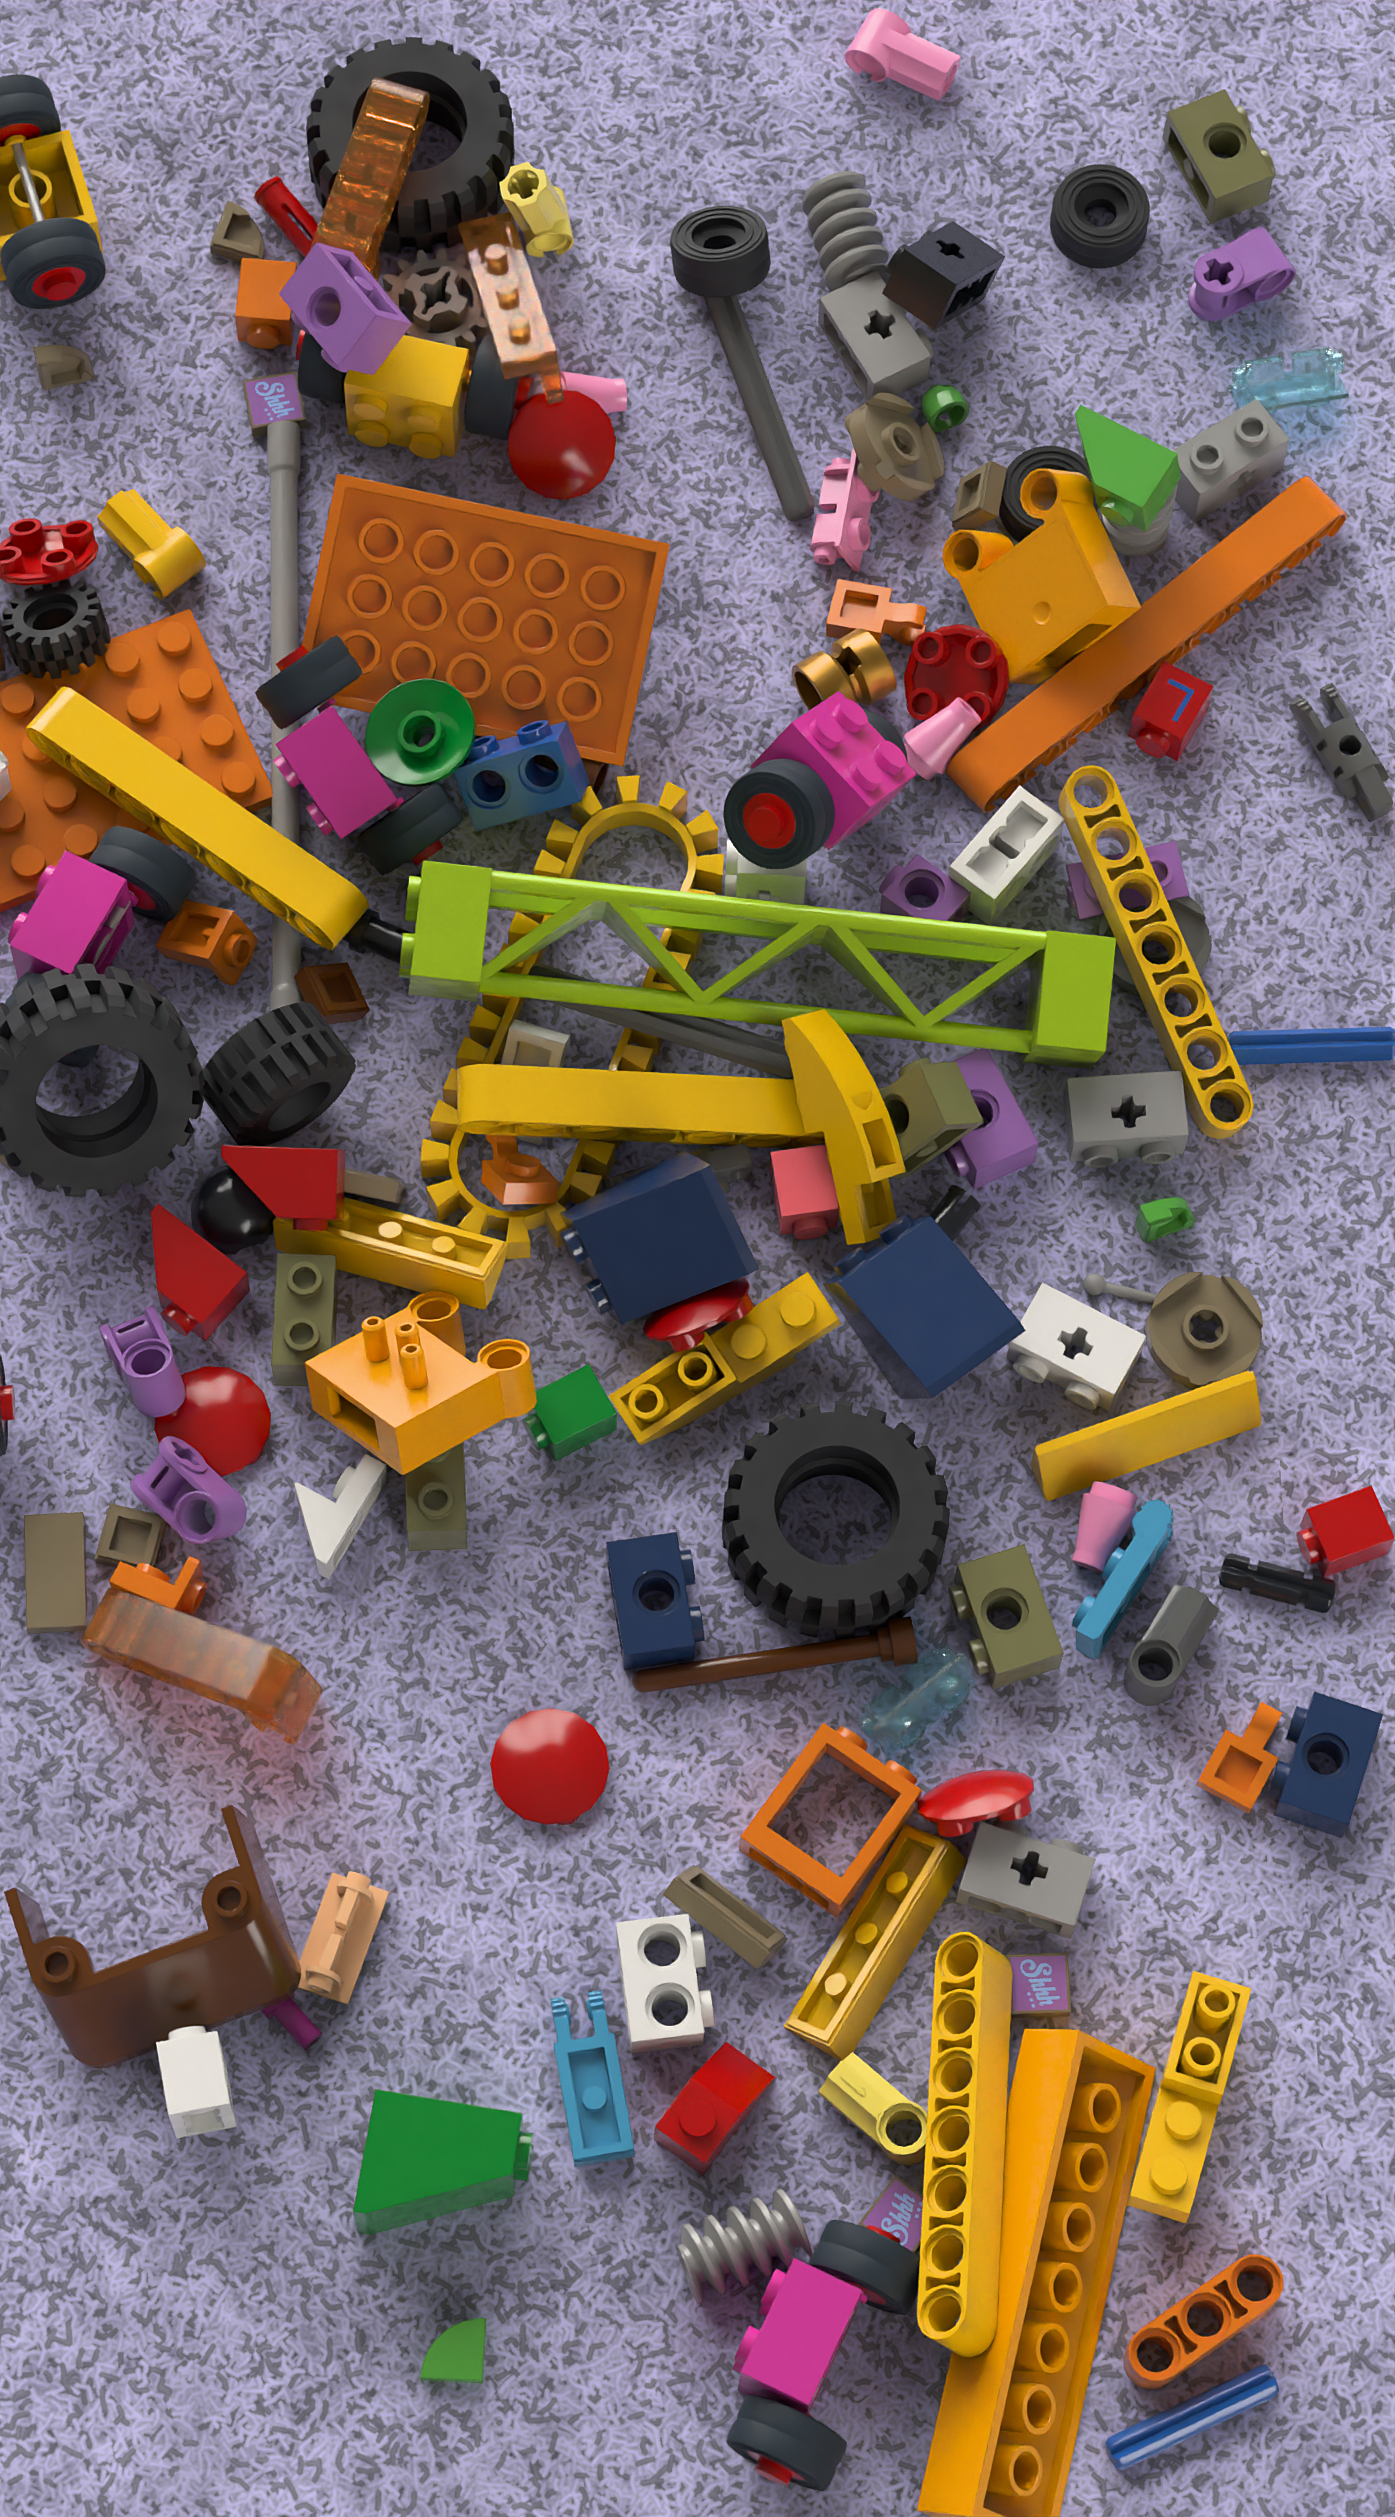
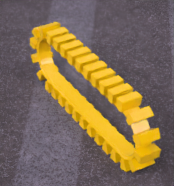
M640 775L616 777L618 805L602 810V806L591 785L587 787L581 802L571 804V818L583 827L579 833L575 829L554 819L546 838V851L541 850L533 872L534 875L575 879L586 851L598 837L618 827L638 825L653 828L667 835L679 847L685 858L688 870L680 891L716 895V893L722 894L724 854L696 855L697 853L718 848L719 828L708 810H705L689 822L686 827L679 821L687 811L688 791L667 781L657 807L639 803ZM516 912L508 930V944L503 942L499 954L540 925L537 922L543 923L551 915ZM665 928L660 942L690 975L691 961L695 962L703 942V932ZM547 947L505 972L528 975L533 964L541 962ZM649 966L641 987L677 991ZM482 993L483 1007L477 1005L469 1024L470 1038L464 1036L456 1055L457 1070L467 1065L499 1064L505 1049L509 1028L513 1021L518 1018L526 998ZM625 1027L608 1070L651 1072L653 1054L658 1055L664 1039ZM482 1045L490 1046L489 1051H488L487 1048H485V1047L482 1046ZM451 1067L443 1087L444 1102L438 1099L430 1118L431 1138L450 1140L451 1144L449 1146L422 1138L421 1177L450 1176V1180L426 1187L427 1204L434 1217L440 1223L461 1207L467 1215L457 1225V1228L486 1236L488 1228L507 1232L506 1242H509L507 1259L531 1258L528 1230L536 1229L542 1225L546 1226L556 1247L559 1248L563 1245L560 1232L567 1229L560 1213L566 1210L564 1207L569 1200L579 1204L602 1192V1180L609 1177L615 1162V1148L620 1150L623 1141L602 1140L604 1142L591 1139H579L563 1182L558 1188L556 1204H540L523 1211H503L491 1208L478 1201L466 1189L458 1171L459 1160L470 1133L462 1132L458 1129L457 1109H455L457 1108V1070ZM582 1168L592 1174L582 1173Z

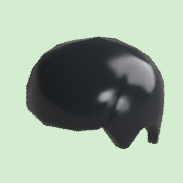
M229 1165L221 1166L212 1171L200 1183L191 1204L192 1228L220 1252L235 1255L241 1249L257 1244L262 1245L268 1240L269 1235H272L274 1232L273 1220L276 1216Z

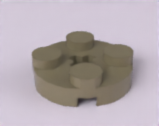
M878 393L845 418V427L850 434L853 448L860 461L858 465L859 477L870 490L879 491L883 488L888 494L898 499L916 501L936 487L934 483L943 476L945 465L941 446L928 423L919 428L917 423L908 415L915 410L911 404L897 395Z
M1189 1272L1171 1280L1155 1297L1144 1326L1147 1347L1154 1362L1168 1377L1183 1383L1192 1390L1247 1371L1257 1357L1261 1345L1263 1320L1262 1312L1256 1299L1244 1285L1225 1275L1219 1278L1213 1275H1202L1203 1272ZM1198 1317L1203 1323L1211 1320L1215 1321L1218 1325L1213 1334L1216 1341L1212 1343H1207L1205 1340L1197 1341L1191 1335L1194 1330L1191 1320Z

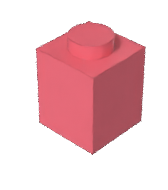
M826 1144L770 1152L769 1174L780 1235L794 1233L796 1239L809 1240L824 1236L828 1233V1228L837 1227L839 1205L832 1170L827 1161Z

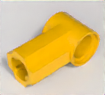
M134 489L125 492L121 490L106 502L104 509L97 516L99 526L132 560L133 568L144 584L150 582L157 589L153 594L160 600L166 598L206 567L205 558L192 538L179 527L171 529Z

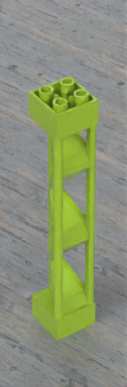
M425 860L422 863L421 877L409 876L405 921L416 922L415 934L403 933L399 978L410 979L408 995L477 1002L478 993L776 1026H782L781 1020L825 1009L841 1029L848 1034L1023 1053L1022 1062L1091 1069L1106 1052L1116 938L1051 930L1042 932L496 871L492 870L493 868ZM488 909L551 915L550 918L482 966ZM589 920L602 921L677 991L507 973L505 971ZM647 926L774 941L702 991ZM811 944L820 945L895 1015L724 996L806 945ZM869 951L991 964L994 966L923 1016ZM1023 969H1031L1025 1030L944 1021Z

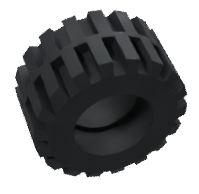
M297 1002L261 1015L238 1030L222 1044L203 1069L205 1084L199 1091L238 1146L263 1147L293 1135L325 1112L337 1100L351 1080V1076L356 1068L355 1059L312 1003Z

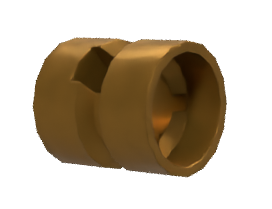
M857 628L833 642L831 654L818 651L794 665L791 670L797 692L809 711L838 691L855 703L860 702L865 706H870L894 692L897 687L896 677L886 654L874 637L863 628Z

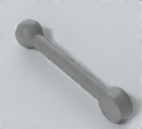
M1098 1273L1088 1275L1083 1282L1085 1291L1092 1296L1107 1293L1150 1305L1153 1304L1157 1294L1107 1282Z

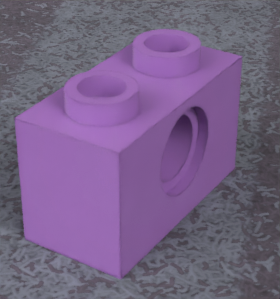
M321 243L314 245L279 293L293 311L291 318L294 323L316 339L323 348L321 355L324 360L341 372L346 373L349 370L374 375L411 326L410 321L353 252Z
M980 1048L952 1062H957L980 1115L985 1117L989 1124L983 1128L974 1129L944 1151L954 1174L957 1177L966 1175L973 1190L1034 1163L1039 1145L989 1050Z

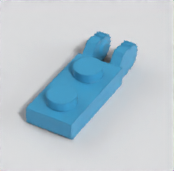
M1159 1498L1157 1500L1151 1499L1149 1502L1145 1501L1144 1506H1140V1512L1135 1514L1131 1522L1133 1529L1131 1543L1126 1551L1118 1547L1113 1552L1102 1573V1579L1106 1580L1103 1588L1096 1599L1088 1595L1079 1606L1073 1618L1072 1627L1076 1628V1650L1093 1660L1100 1657L1166 1550L1168 1541H1171V1536H1173V1524H1171L1174 1519L1173 1510H1170V1504L1167 1505L1165 1500L1159 1501Z
M602 1991L588 1992V1999L586 2001L588 2017L592 2021L595 2036L574 2040L571 2039L569 2027L571 2017L569 2006L565 2003L564 1996L551 1998V2009L557 2043H554V2052L574 2167L635 2157L614 2033H609Z

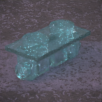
M1326 346L1291 353L1292 371L1284 372L1281 355L1242 360L1240 367L1232 368L1233 384L1228 385L1229 392L1238 409L1258 399L1270 415L1279 409L1303 405L1307 407H1321L1333 400L1349 398V393L1338 375V372L1344 371L1341 351H1331L1330 347Z
M947 1645L939 1651L932 1648L918 1663L901 1675L904 1683L913 1691L906 1696L892 1683L861 1708L863 1715L856 1720V1723L870 1739L876 1735L883 1755L887 1760L892 1759L902 1749H908L917 1744L929 1726L947 1711H954L962 1706L969 1697L970 1692L977 1687L968 1660L963 1652L956 1655Z

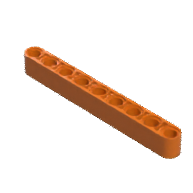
M1309 476L1300 478L1141 605V609L1084 650L964 746L947 765L946 775L983 813L991 812L996 808L992 804L1000 797L1006 800L1019 786L1022 787L1037 775L1034 769L1041 764L1047 767L1078 742L1075 736L1082 731L1088 734L1119 709L1116 703L1124 697L1129 701L1149 685L1164 661L1171 665L1175 664L1201 643L1198 637L1205 632L1211 635L1242 609L1238 606L1246 599L1252 602L1282 578L1279 572L1285 567H1288L1290 570L1318 549L1322 545L1319 540L1326 534L1329 537L1334 536L1345 523L1347 513Z

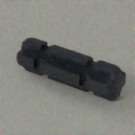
M1234 1553L1227 1554L1223 1560L1219 1575V1584L1223 1587L1242 1591V1587L1251 1588L1250 1594L1296 1606L1298 1601L1305 1603V1609L1320 1613H1327L1332 1606L1336 1583L1331 1579L1313 1575L1312 1580L1304 1578L1305 1572L1260 1560L1258 1565L1249 1563V1557Z

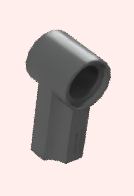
M1177 1584L1173 1586L1142 1640L1133 1648L1123 1676L1124 1687L1128 1695L1137 1703L1146 1706H1156L1166 1702L1174 1693L1178 1680L1219 1613V1608L1209 1600L1208 1596L1190 1586L1182 1587ZM1144 1663L1158 1664L1165 1670L1167 1678L1161 1681L1147 1679L1141 1674L1138 1666Z

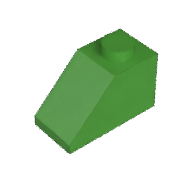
M1080 405L1075 412L1079 440L1098 508H1100L1101 513L1108 520L1119 526L1128 527L1131 524L1147 532L1181 479L1178 453Z

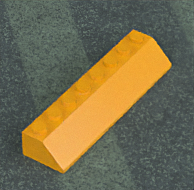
M1024 2029L1006 2111L997 2328L994 2340L982 2354L970 2358L961 2357L952 2351L916 2510L931 2517L1060 2516L1156 2071L1155 2067L1080 2030Z

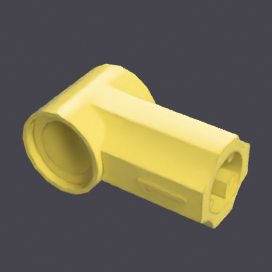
M529 162L510 167L509 174L500 182V191L503 201L523 232L527 253L538 258L544 257L543 252L556 250L557 255L567 252L573 246L574 240L564 191L552 185L544 170L532 167Z
M853 2052L840 2061L827 2076L826 2081L818 2091L819 2095L879 2145L889 2159L904 2165L920 2163L925 2159L927 2113L922 2106L909 2101ZM911 2119L918 2122L922 2127V2133L918 2141L906 2147L897 2146L889 2140V2131L892 2126L900 2120Z

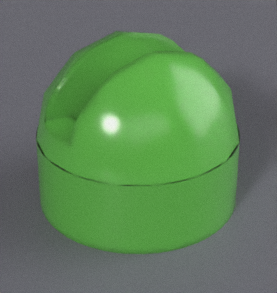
M934 385L924 393L921 402L924 418L931 429L938 433L962 424L970 410L961 392L952 385ZM949 412L948 420L943 421L938 418V416Z

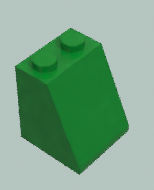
M375 2089L353 2209L357 2232L372 2235L513 2197L516 2180L528 2182L534 2145H532L533 2133L524 2132L523 2113Z

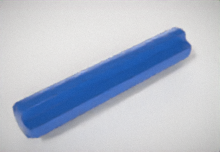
M1392 1027L1233 1031L1228 1036V1042L1238 1065L1388 1061L1395 1057V1030Z
M1261 2364L1110 2436L1105 2442L1107 2454L1117 2470H1124L1274 2398L1279 2392L1276 2378L1267 2365Z

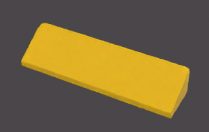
M344 1197L343 1220L328 1219V1231L292 1230L293 1218L276 1217L273 1220L276 1249L286 1254L336 1255L339 1270L421 1293L436 1290L447 1291L454 1294L459 1299L460 1304L478 1309H486L491 1301L509 1250V1242L346 1197Z
M1248 1370L1036 1445L1031 1468L1046 1501L1057 1499L1090 1487L1094 1481L1104 1482L1261 1426L1262 1418L1255 1375L1253 1371L1249 1372Z
M904 1825L783 2026L785 2029L839 2061L844 2060L854 2052L967 1863L966 1859L951 1842L909 1825Z

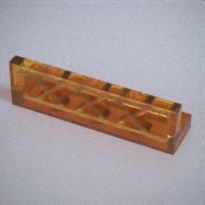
M511 212L459 223L461 243L504 379L538 372L548 404L564 401L556 348Z

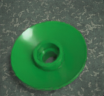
M415 679L402 683L385 694L370 714L365 731V744L368 756L375 768L385 778L396 784L421 787L437 783L453 774L469 755L476 732L474 713L462 693L446 682L436 679ZM434 734L433 739L427 745L418 746L420 739L424 735Z

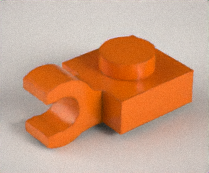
M837 579L826 622V636L840 639L857 628H863L874 637L880 646L884 633L891 635L897 642L903 645L913 646L916 638L926 631L924 621L927 608L913 603H893L892 588Z
M486 1135V1140L493 1149V1158L482 1160L481 1182L502 1204H556L559 1181L541 1164L539 1159L527 1154H519L515 1136Z
M1261 1702L1242 1738L1225 1730L1196 1786L1249 1814L1279 1759L1263 1749L1275 1730L1282 1712Z

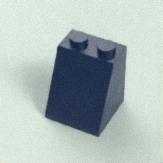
M684 1150L560 1213L567 1226L566 1230L560 1232L563 1244L575 1264L581 1261L584 1262L592 1281L585 1284L592 1304L600 1315L608 1312L620 1324L726 1284L759 1269L710 1164Z
M905 1214L894 1220L879 1232L883 1240L881 1243L867 1253L864 1252L862 1247H859L842 1257L832 1266L837 1274L823 1283V1286L900 1399L934 1398L1026 1331L1017 1317L931 1216L911 1220L909 1215Z

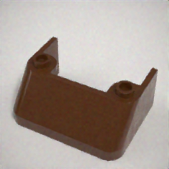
M233 1805L222 1808L221 1812L239 1866L214 1876L203 1891L201 1905L208 1929L107 1968L95 1971L90 1953L76 1939L68 1936H54L50 1938L39 1903L16 1887L4 1891L31 1979L70 2053L81 2063L96 2069L115 2066L157 2050L156 2042L169 2040L168 2034L174 2030L190 2026H203L205 2031L281 2003L292 1996L298 1988L301 1979V1966L254 1824Z

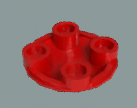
M562 389L532 395L528 402L518 410L509 429L507 445L509 465L514 475L528 489L545 498L569 500L588 494L605 479L614 462L616 437L610 417L597 401L579 391Z
M26 518L12 523L9 526L10 537L0 543V580L23 586L42 585L67 579L85 570L96 559L99 550L92 524L88 521L78 520L65 525L42 526L41 522L34 518Z
M965 624L942 626L933 632L928 631L920 634L913 643L912 653L909 656L904 673L906 707L909 714L914 719L923 720L924 722L948 707L959 697L968 703L981 718V722L972 732L990 723L1003 706L1010 685L1008 661L999 643L984 630Z
M741 1277L654 1311L647 1317L643 1330L649 1339L660 1342L669 1341L675 1352L691 1349L704 1339V1330L721 1321L733 1322L739 1320L753 1310L754 1305L748 1295L750 1285L745 1277Z
M204 1366L182 1374L181 1377L186 1391L184 1402L172 1413L155 1417L154 1430L158 1442L160 1443L166 1436H173L183 1440L197 1450L205 1462L220 1477L241 1471L246 1466L256 1463L261 1458L264 1445L270 1436L271 1412L264 1392L249 1376L229 1367Z
M555 1708L530 1711L509 1723L495 1742L490 1762L494 1791L501 1798L505 1806L524 1820L545 1825L572 1824L582 1814L591 1810L605 1790L610 1770L606 1745L595 1727L575 1713Z
M980 1770L965 1773L948 1779L926 1792L917 1802V1811L919 1815L928 1821L936 1823L939 1835L945 1837L963 1835L974 1828L973 1822L993 1817L1000 1821H1014L1029 1815L1032 1811L1029 1797L1034 1791V1781L1024 1773L1008 1770Z

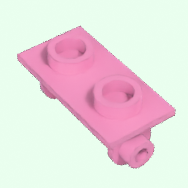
M853 448L851 460L834 458L831 465L827 466L824 470L818 505L822 510L836 509V513L816 514L810 550L814 553L813 560L818 564L833 565L836 558H844L853 571L859 572L863 551L869 548L871 541L869 525L872 502L877 501L880 490H870L860 479L858 474L860 461Z

